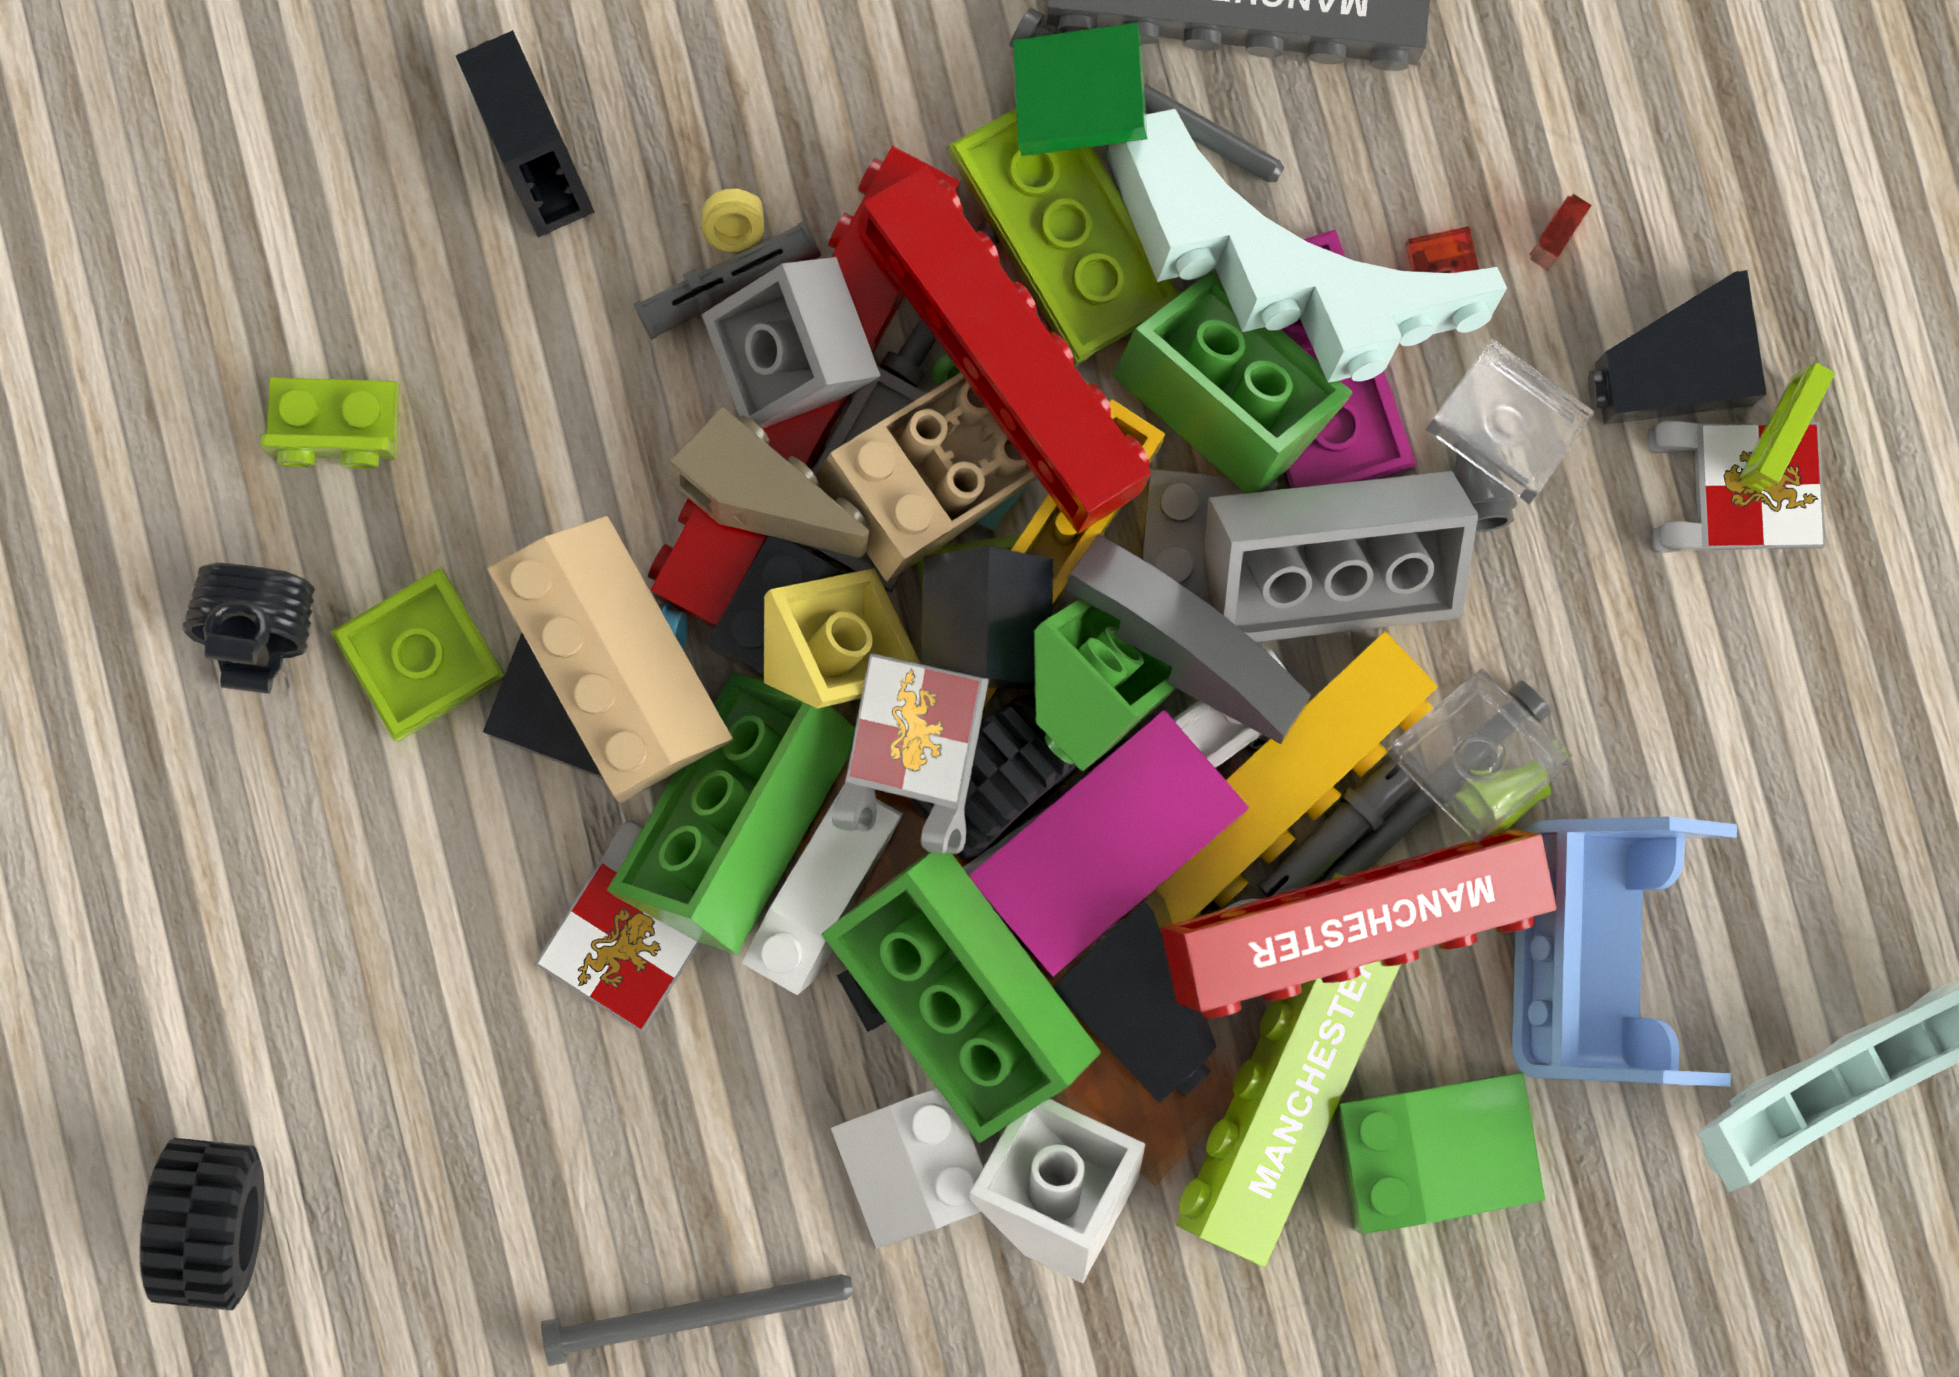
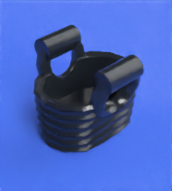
M218 562L201 566L198 570V577L194 584L196 588L193 589L191 594L193 599L189 602V610L186 612V621L183 622L182 630L191 640L205 645L206 659L218 660L221 670V688L270 694L273 680L282 668L283 658H292L307 652L308 645L306 641L310 635L308 629L311 625L308 619L313 612L310 607L314 602L312 598L315 591L314 586L302 577L270 568ZM266 646L269 653L267 666L255 665L259 652Z

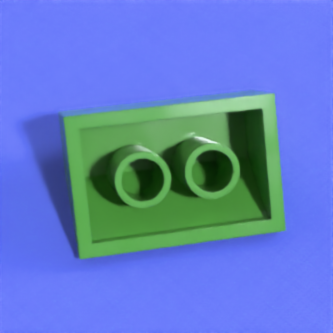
M1210 271L1135 328L1112 374L1119 383L1245 493L1263 491L1287 471L1353 393L1340 380L1328 383L1320 363L1281 329L1268 330L1266 327L1242 332L1220 278L1213 271Z
M1079 599L1043 621L1034 630L1036 724L1046 733L1045 741L1048 747L1061 760L1068 764L1075 763L1083 771L1133 732L1177 688L1167 683L1173 667L1117 638L1116 635L1121 620Z

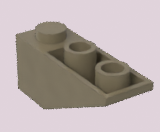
M722 406L670 460L671 484L718 524L861 558L867 551L869 530L865 527L867 522L862 513L844 498L838 497L835 501L816 486L818 484L816 476L802 461L793 456H790L787 460L784 459L768 445L770 440L764 430L747 416L742 415L737 419Z

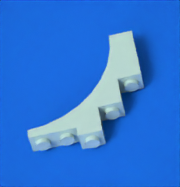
M1176 109L1146 115L1148 139L1109 144L1105 155L1157 282L1176 277L1184 280L1196 279L1207 274L1212 269H1216L1242 332L1266 327L1268 330H1280L1300 319L1328 383L1352 378L1354 381H1365L1379 375L1387 368L1399 342L1402 346H1412L1425 341L1436 333L1453 329L1465 333L1484 326L1491 320L1496 307L1507 289L1498 267L1457 273L1400 271L1354 261L1306 242L1263 216L1225 183L1197 149Z
M1959 979L1929 991L1909 1008L1842 1036L1819 1055L1755 1081L1729 1101L1731 1104L1729 1109L1697 1132L1703 1143V1151L1708 1165L1716 1174L1720 1175L1728 1192L1730 1193L1753 1183L1774 1166L1846 1121L1905 1089L1959 1063Z

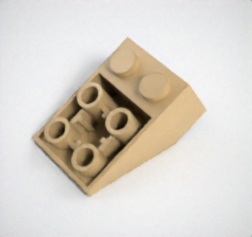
M961 373L832 451L816 474L819 486L834 501L838 497L846 499L866 519L867 524L865 527L869 530L866 553L886 582L921 561L923 556L930 555L1037 479Z

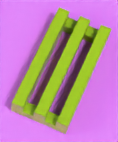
M1816 362L1792 375L1739 477L1741 478L1740 483L1758 493L1762 492L1764 488H1770L1772 484L1776 485L1779 483L1835 376V372Z

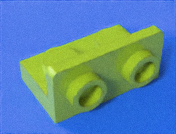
M270 377L267 434H260V448L271 457H277V465L285 467L310 468L315 467L316 458H340V466L344 468L360 470L378 469L379 460H397L400 385L397 381Z

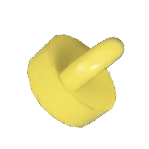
M724 189L714 193L705 201L701 210L702 234L707 243L715 249L727 253H740L755 246L760 241L764 233V212L761 199L758 196L741 189Z

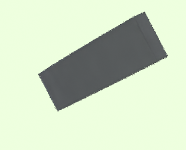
M1098 534L1069 574L1064 591L1121 620L1116 637L1173 667L1167 682L1169 685L1282 744L1308 703L1311 694L1264 648L1213 606L1155 566Z

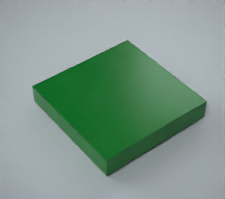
M1138 23L1013 40L1017 137L1021 156L1148 139L1142 45Z

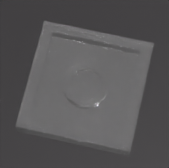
M1492 338L1428 425L1426 431L1523 501L1530 504L1595 411Z
M1483 668L1389 745L1387 754L1477 843L1568 767L1573 757L1560 742Z

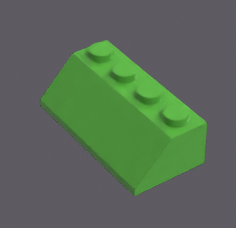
M732 672L714 706L731 734L733 741L674 773L607 891L695 941L737 955L776 884L782 877L808 827L814 820L840 770L845 765L852 751L856 728L831 706L815 708L765 684L764 680Z
M927 853L821 933L978 1143H981L1069 1087L1101 1053L951 853Z

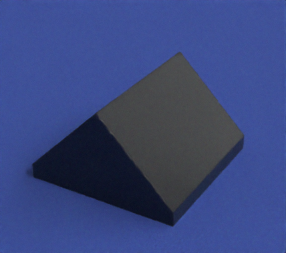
M991 546L923 556L921 664L989 679L987 688L1036 689L1034 630L1043 621L1052 616L1053 559Z

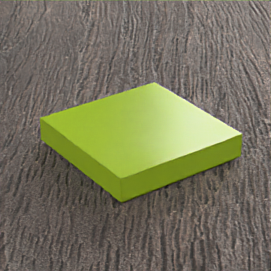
M441 567L330 631L391 737L396 742L401 741L503 681L505 676L484 637Z

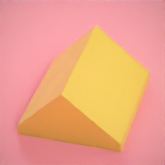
M875 568L770 589L764 596V683L815 708L862 698L870 654H878L921 664Z

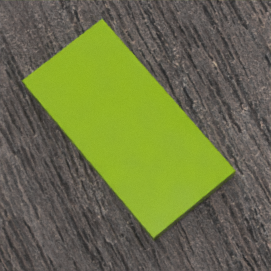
M1016 108L949 144L946 149L948 155L1052 331L1058 333L1069 346L1074 358L1073 366L1080 364L1133 334L1135 328L1179 296L1170 279L1157 282L1124 200L1092 147L1021 156L1017 137Z

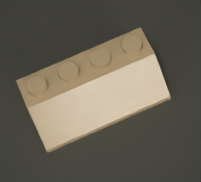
M608 516L545 536L487 568L611 793L620 803L733 741L731 734Z

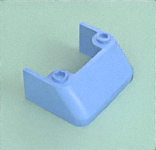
M1678 817L1539 820L1528 826L1525 830L1526 832L1542 834L1557 910L1534 916V926L1515 931L1512 1052L1518 1068L1525 1075L1532 1078L1731 1087L1730 1073L1679 1071V1043L1674 1030L1669 1024L1660 1019L1640 1018L1643 890H1663L1675 883L1684 865L1685 839L1737 838V824Z

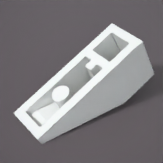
M840 792L838 793L770 906L742 964L796 995L800 994L819 977L833 950L821 933L855 908L903 813L876 799L877 815L874 827L869 831H846L838 829L831 821L833 807Z

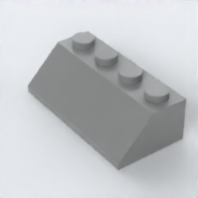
M1452 471L1209 497L1203 550L1211 604L1255 642L1462 618L1478 513Z

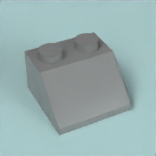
M836 257L781 264L702 314L739 417L742 415L747 416L761 428L839 401L881 376Z

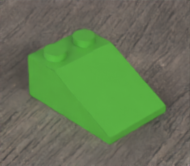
M1523 1072L1340 1101L1334 1115L1353 1228L1356 1232L1367 1234L1429 1224L1545 1200Z

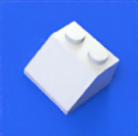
M937 1087L831 1127L876 1249L938 1229L981 1212L969 1199V1195L984 1167L970 1131Z
M1048 1099L1007 1125L973 1186L969 1199L1024 1256L1084 1283L1139 1179L1145 1143Z

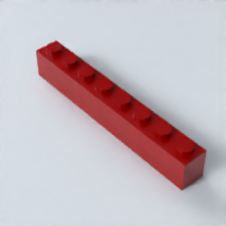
M891 146L884 161L877 158L871 161L858 187V192L865 195L854 216L846 212L841 216L828 243L829 247L835 249L832 257L837 258L872 354L877 349L905 295L856 229L863 202L925 165L929 167L939 182L941 180L948 182L959 197L958 179L894 146ZM852 393L839 401L762 428L770 440L768 445L784 459L787 460L790 456H793L802 461L811 470ZM688 498L678 518V522L685 525L677 542L674 547L664 544L650 567L648 578L655 581L650 591L661 602L670 603L678 611H683L686 615L715 629L768 536L718 524Z

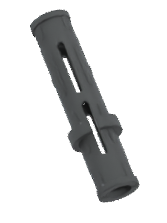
M802 221L797 226L754 247L748 248L742 253L697 274L695 269L682 274L684 281L642 302L634 303V307L650 339L653 340L657 338V335L702 315L777 266L784 263L816 260L821 257V254L808 226Z
M1392 751L1388 758L1355 791L1348 788L1341 795L1340 800L1342 803L1264 881L1261 880L1257 887L1266 897H1271L1314 885L1368 830L1376 833L1384 825L1382 817L1415 784L1417 785L1422 780L1420 775L1408 762L1404 765L1402 763L1403 757Z

